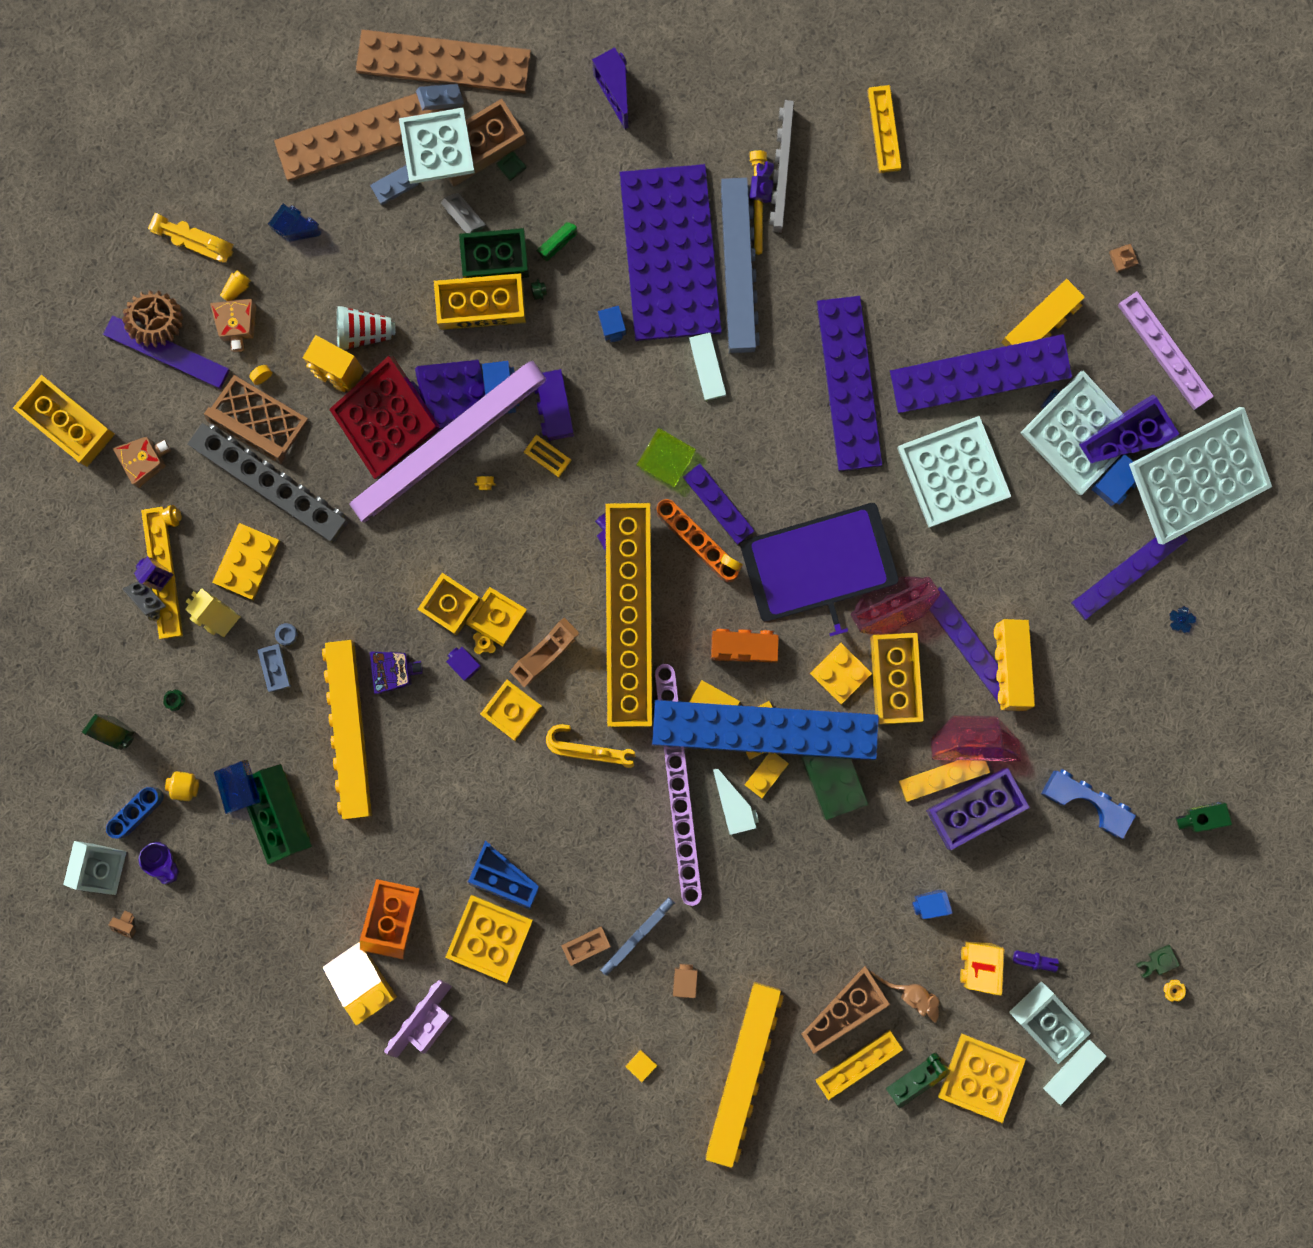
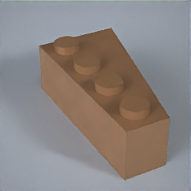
M866 966L857 973L803 1031L802 1036L813 1053H816L890 1005Z

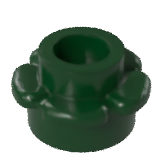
M539 279L531 283L534 300H543V296L547 295L545 283H540Z
M177 689L167 691L163 699L164 706L167 709L170 708L171 711L179 710L185 704V697L182 696L183 693Z

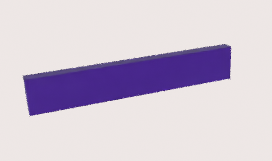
M112 315L103 333L105 337L214 387L222 388L230 369L165 340V346L161 342L158 343L157 347H154L153 343H150L148 347L144 345V342L138 344L125 331V324L122 319Z

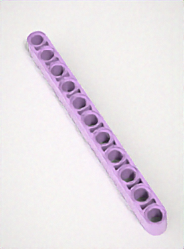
M530 361L523 365L351 501L349 505L360 521L363 523L368 521V517L371 515L374 517L540 387L547 379L535 362Z
M662 664L655 671L658 700L663 701L661 698L662 693L669 690L674 694L672 701L678 702L675 671L672 666ZM662 669L670 670L672 675L669 680L660 679L659 672ZM664 746L681 896L685 904L694 906L700 902L702 894L684 747ZM673 756H678L682 760V765L677 769L672 768L669 764V760ZM675 778H681L685 783L684 788L680 791L672 788V781ZM678 800H684L687 803V809L683 813L677 812L674 808V804ZM681 822L688 823L690 826L689 833L685 835L679 834L677 831L678 824ZM684 844L690 845L693 849L692 854L688 857L680 854V848ZM685 867L694 868L695 875L693 878H684L682 871ZM694 889L698 892V897L695 901H688L685 898L687 890Z

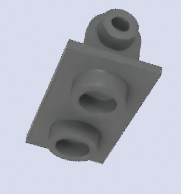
M138 581L123 588V591L149 620L157 621L160 618V610L166 606L149 587L142 585Z

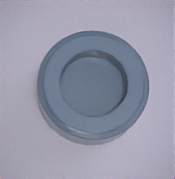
M281 624L275 631V638L280 644L289 646L296 642L298 631L291 624Z

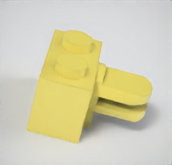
M201 589L198 593L193 591L191 595L194 599L188 598L185 601L189 604L185 610L192 615L190 620L198 626L204 624L203 628L212 635L218 633L225 637L240 618L229 606L204 589Z

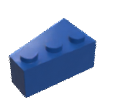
M485 840L468 884L530 910L539 886Z

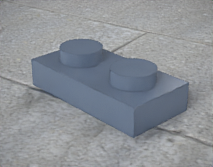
M458 84L418 87L416 90L422 111L460 108L464 104Z
M407 165L370 186L382 206L419 184H410Z
M276 644L258 649L268 692L291 687L281 645Z

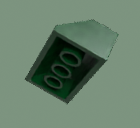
M281 764L259 770L237 782L267 865L312 847L309 834L306 832L302 821V815L297 808L294 794L290 789L287 775Z

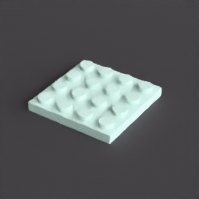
M1080 371L1028 424L1021 434L1078 495H1082L1119 456L1090 463L1079 444L1123 413L1084 371Z
M980 416L897 447L928 528L1011 497Z

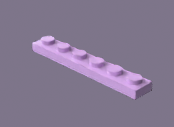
M1137 291L1118 304L1120 310L1193 410L1214 397Z

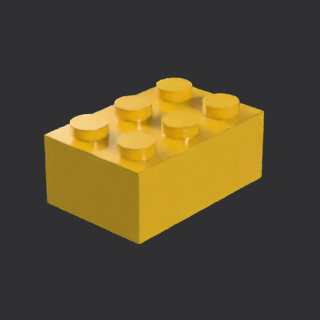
M315 335L303 356L304 361L307 363L306 367L315 374L314 376L325 383L329 380L334 388L343 393L346 390L350 391L357 385L365 371L354 355Z

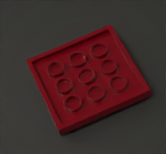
M388 356L329 409L374 479H380L440 427L394 356Z

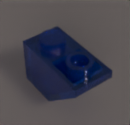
M282 204L268 223L274 232L289 242L319 237L321 235V231L318 228L319 224L310 217L306 219L301 216V211L293 205L288 207Z

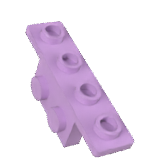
M438 980L437 983L431 986L424 1000L418 1003L414 1013L402 1024V1028L397 1035L389 1041L387 1048L384 1050L387 1055L397 1058L409 1042L422 1053L428 1051L453 1018L439 1005L451 989L449 983Z

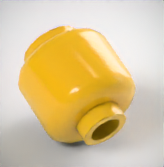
M175 771L171 778L166 779L165 791H169L171 799L191 801L193 797H197L199 780L196 779L193 773Z

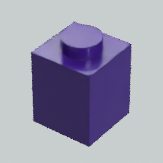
M456 647L448 654L449 659L446 662L465 682L482 668L463 647L460 649Z

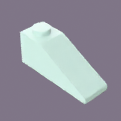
M714 769L713 772L729 834L755 829V823H759L756 810H751V806L719 769Z

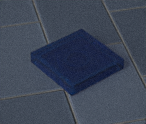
M248 760L240 761L214 772L226 814L260 803Z

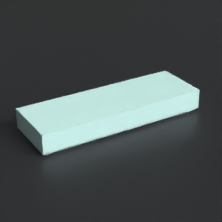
M706 333L690 337L689 341L705 401L726 396L711 334Z
M1088 1039L1043 1089L1057 1103L1062 1105L1104 1060L1106 1055Z

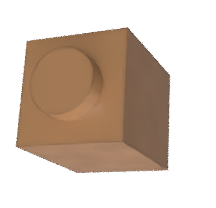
M680 964V967H675L673 996L695 998L697 969H693L692 964Z

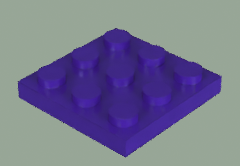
M479 360L422 365L415 368L421 399L440 426L435 431L444 429L485 396Z

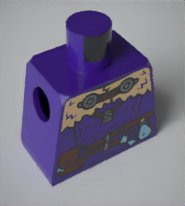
M370 652L374 694L379 695L412 685L411 675L423 674L422 662H409V656L406 653Z

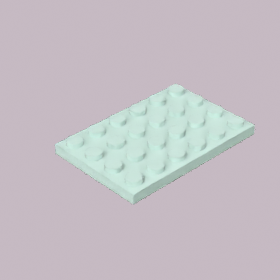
M1238 407L1129 464L1158 544H1165L1272 487L1244 407Z

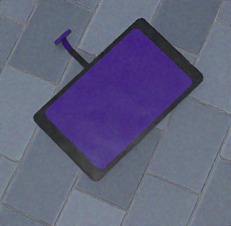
M868 503L745 539L740 543L759 614L764 622L828 604L836 630L829 633L830 637L848 632V628L841 630L834 602L898 583L893 558L879 510L875 503Z

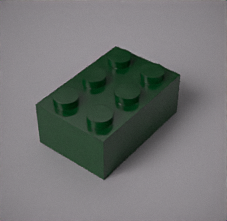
M524 228L459 234L463 278L521 274L522 278H529Z
M801 757L824 820L868 805L851 758Z

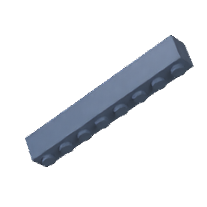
M747 178L721 179L729 353L755 352L756 346H759V333H755V325L758 324V311H754V303H757V290H753L752 283L756 282V269H752L751 261H755V248H751L750 240H754V227H750L749 219H753V206H749L748 202L751 185H748Z

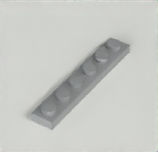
M785 100L784 108L780 107L779 121H783L782 128H778L777 141L781 142L780 149H776L775 162H779V168L774 170L773 183H777V191H772L771 204H775V212H770L769 225H773V232H782L794 103V101Z

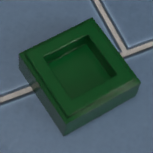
M513 150L496 163L497 167L509 181L526 169L525 164Z

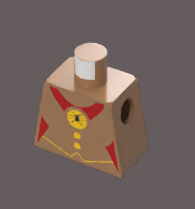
M252 299L210 303L219 337L223 341H230L232 352L244 351L243 339L254 338L255 302Z
M143 437L115 447L113 450L132 485L139 488L166 467L161 456L170 452L171 448L165 439L154 445L151 439Z

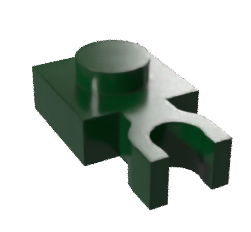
M1170 945L1149 953L1150 961H1141L1136 964L1137 967L1147 966V971L1141 974L1142 978L1151 975L1153 970H1156L1157 974L1161 975L1180 966Z

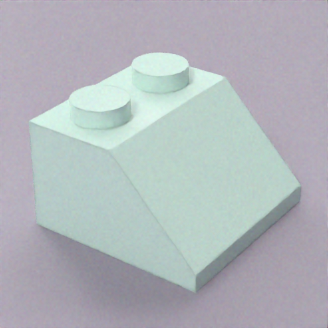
M74 841L63 885L75 890L116 895L126 851Z

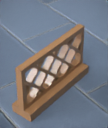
M235 375L211 408L208 407L204 413L207 422L280 465L285 458L284 455L308 421V418ZM238 383L244 387L245 394L232 396L231 390ZM260 396L263 400V405L251 407L249 397ZM246 398L248 408L235 410L234 400ZM231 401L233 411L223 413L218 410L222 403ZM277 406L281 409V416L269 418L267 408ZM265 409L267 419L254 421L252 411ZM250 413L251 422L243 424L238 422V414ZM295 417L300 420L297 427L287 429L285 419ZM283 420L285 430L272 432L270 422ZM268 423L270 433L260 435L256 432V425ZM286 434L287 442L283 447L274 442V436Z

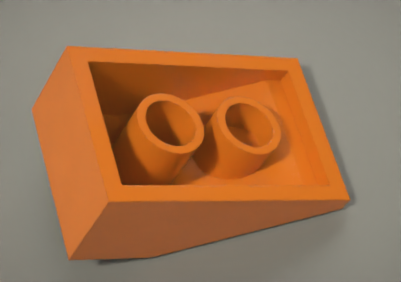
M376 879L360 937L359 950L399 959L404 958L420 888Z

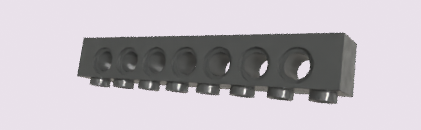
M204 423L200 425L188 442L190 447L333 544L336 542L349 523L344 519L346 515L337 508L332 511L326 507L328 502L319 496L314 499L308 495L310 490L301 484L297 487L291 483L293 479L285 473L281 472L279 475L274 472L273 469L275 467L266 460H263L261 463L255 459L257 454L248 448L243 451L238 447V441L230 436L227 438L221 436L220 433L222 431L213 424H210L209 427ZM220 441V448L215 451L212 450L213 443ZM233 453H238V460L231 463L230 456ZM251 465H256V472L248 475V468ZM274 477V484L266 487V479ZM286 489H292V496L284 499L283 492ZM304 501H309L310 508L306 511H301V504ZM322 513L328 514V520L325 523H319L318 521Z

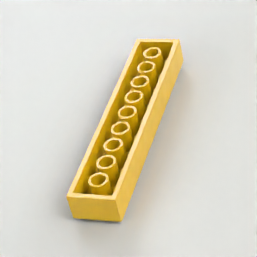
M650 503L606 504L607 727L652 726Z

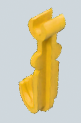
M155 213L148 227L152 233L160 236L165 234L171 237V241L175 246L179 247L185 244L187 249L219 262H227L228 258L233 254L234 244L199 229H190L189 224L185 221H181L176 225L168 222L169 220L166 217Z
M555 725L547 733L546 744L554 754L621 764L626 768L634 767L633 761L625 760L628 756L636 757L635 752L631 749L622 751L557 741L554 737L555 734L562 731L570 732V725Z

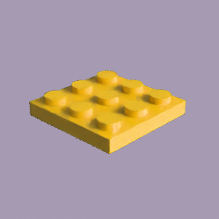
M471 895L445 958L508 983L533 919Z
M961 1033L948 1068L950 1073L945 1077L938 1097L1003 1123L1026 1059Z

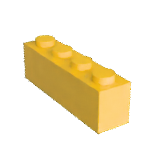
M1066 279L1020 322L1001 343L1004 346L1051 337L1050 331L1054 327L1059 329L1067 321L1065 317L1070 312L1074 315L1083 306L1080 302L1085 296Z
M1003 619L994 628V637L997 640L995 658L998 660L996 678L1000 688L998 702L1001 704V710L1027 711L1035 707L1029 620Z

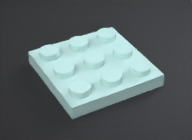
M464 108L399 118L410 184L475 173Z

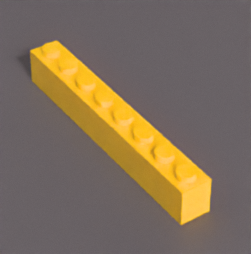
M355 641L325 643V648L322 649L323 661H327V670L324 671L325 682L329 683L330 692H327L326 697L332 714H329V725L333 727L334 736H331V746L336 751V758H333L334 771L338 772V780H335L336 792L340 793V802L337 803L338 814L342 815V819L372 816Z
M757 982L753 983L707 1149V1161L731 1168L734 1162L738 1163L741 1149L738 1148L739 1141L744 1140L747 1131L744 1123L746 1117H751L753 1105L750 1104L752 1095H757L759 1083L756 1082L758 1073H763L765 1061L762 1060L764 1051H769L771 1039L768 1036L770 1030L775 1029L777 1017H774L776 1008L780 1009L783 1001V995H780L781 990Z

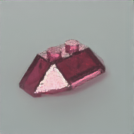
M900 577L896 585L862 595L855 610L851 613V618L860 633L874 635L889 634L924 617L940 596V592L930 577Z
M953 715L931 738L932 760L1021 762L1020 740L997 716Z

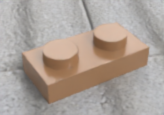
M600 926L561 945L570 966L610 948L611 945L603 927Z

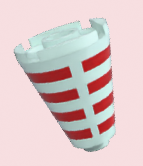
M337 306V345L339 348L346 350L390 340L391 335H395V322H391L390 317Z

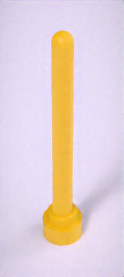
M756 150L750 152V163L754 167V176H757V164L765 165L767 161L766 151ZM754 199L755 254L760 255L763 252V202Z

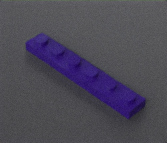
M1182 534L1165 544H1158L1157 538H1153L1072 601L1071 604L1082 618L1086 620L1188 540L1187 537Z
M939 587L922 600L999 706H1001L998 702L1000 688L996 678L998 664L942 588Z

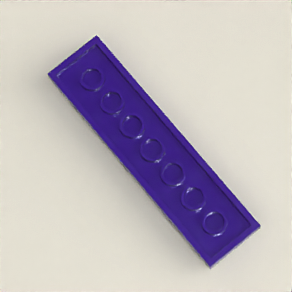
M860 296L818 300L817 310L838 471L882 466Z
M1064 334L890 370L898 414L1072 378Z

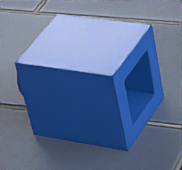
M619 306L598 311L605 341L616 342L623 339V336L626 335V329Z

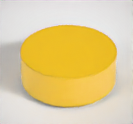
M267 365L258 366L250 373V379L255 385L262 384L272 376V371Z
M726 554L720 560L723 564L737 572L743 566V564Z

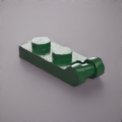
M933 1053L928 1056L926 1061L885 1089L900 1109L947 1077L950 1070L941 1063L940 1056L937 1053ZM934 1068L935 1072L930 1075L928 1071Z

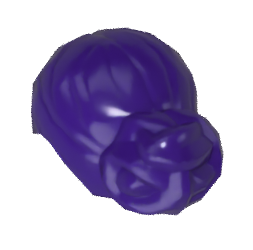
M153 842L143 848L138 861L140 868L144 872L156 877L162 884L172 883L177 880L179 869L176 863L173 862V855L166 844Z

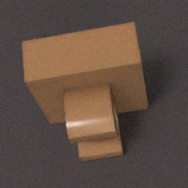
M1131 244L1109 252L1116 272L1138 265Z
M124 911L120 920L113 917L109 923V927L113 932L132 939L136 932L134 926L131 925L134 916L130 912Z

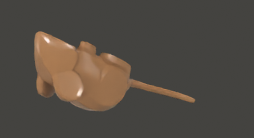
M870 971L871 975L886 986L904 990L901 998L914 1009L917 1008L916 1010L922 1016L926 1014L934 1023L937 1022L939 999L934 994H929L919 984H891Z

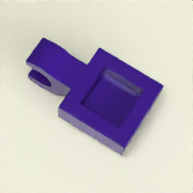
M766 161L765 165L757 164V176H752L750 198L764 203L771 202L773 180H770L769 176L774 170L773 163Z

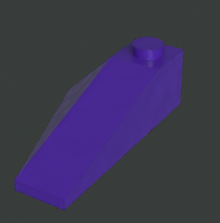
M1152 394L1084 440L1079 446L1089 462L1094 463L1119 455L1138 452L1143 449L1159 447L1179 435V432L1158 398Z

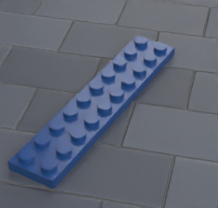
M655 700L652 745L876 760L878 715Z

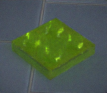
M658 428L636 466L674 488L696 449Z

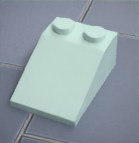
M1042 981L1009 1011L1058 1064L1091 1034Z

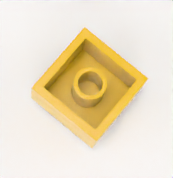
M441 573L418 610L450 632L458 635L481 598L444 573Z

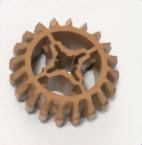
M149 290L148 295H144L141 292L140 298L133 296V303L127 302L128 309H123L124 317L122 321L125 324V331L138 344L144 342V345L148 347L150 343H153V346L157 347L158 343L161 342L165 346V340L168 339L173 342V335L179 336L178 329L182 328L183 315L174 298L170 299L167 293L162 296L159 290L156 294ZM160 308L169 312L170 316H166L165 313L160 312ZM136 321L141 322V324L145 325L146 330L137 326Z

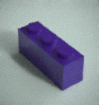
M559 369L543 372L542 374L547 380L534 391L535 394L539 393L541 402H537L539 415L543 414L545 423H541L543 436H547L549 441L573 437L574 432L562 371Z

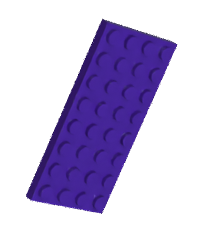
M705 164L620 172L635 341L698 336L706 333L721 334Z

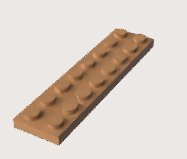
M362 30L356 72L525 93L531 50Z
M416 93L276 139L274 142L286 179L290 182L402 145L399 118L445 110L422 111Z

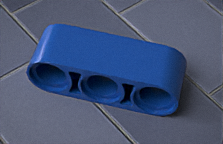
M156 787L142 789L107 823L106 832L108 836L115 839L127 837L162 803L164 798L162 791ZM150 791L155 794V800L152 803L147 800V795ZM134 807H137L139 810V816L136 819L131 815V810ZM118 822L123 826L121 834L115 831V826Z

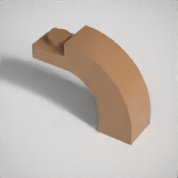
M564 617L509 672L523 687H526L559 658L580 633Z

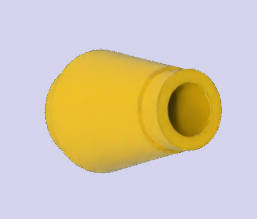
M236 270L235 273H231L220 296L226 301L234 300L249 287L248 284L251 280L239 270Z

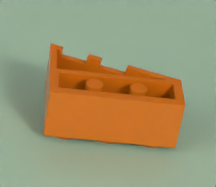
M716 629V631H712L711 660L777 663L778 635L773 634L774 631L761 630L759 634L751 633L752 630L730 632L729 629Z

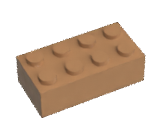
M503 99L498 100L466 120L475 173L449 177L448 179L453 187L506 156L512 150L514 151L526 144L524 132Z

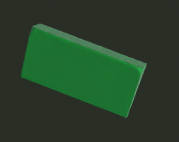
M565 223L536 250L537 253L545 261H549L577 235V227L572 223Z

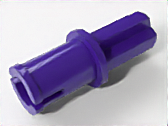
M1017 950L1013 954V963L1032 967V970L1042 969L1056 973L1058 966H1054L1059 964L1056 958L1040 956L1037 952L1031 954Z

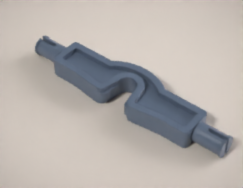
M670 897L658 907L604 967L600 969L603 974L608 976L675 904Z

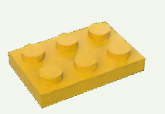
M239 523L212 583L254 600L280 540Z

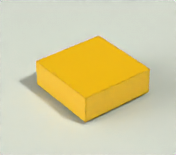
M640 1049L625 1067L643 1082L657 1064Z

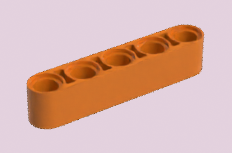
M664 499L658 503L657 516L708 567L725 582H732L737 578L739 571L737 572L736 570L735 574L731 577L724 575L723 568L727 565L723 564L720 560L726 553L689 516L669 499ZM668 505L673 509V512L666 516L660 512V509ZM681 520L687 522L688 528L684 531L678 530L676 528L677 522ZM694 536H701L704 543L701 546H695L691 539ZM710 551H716L719 554V559L717 561H710L707 558V554Z

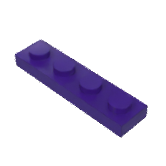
M698 464L683 476L686 483L737 545L754 532L753 528L701 464Z

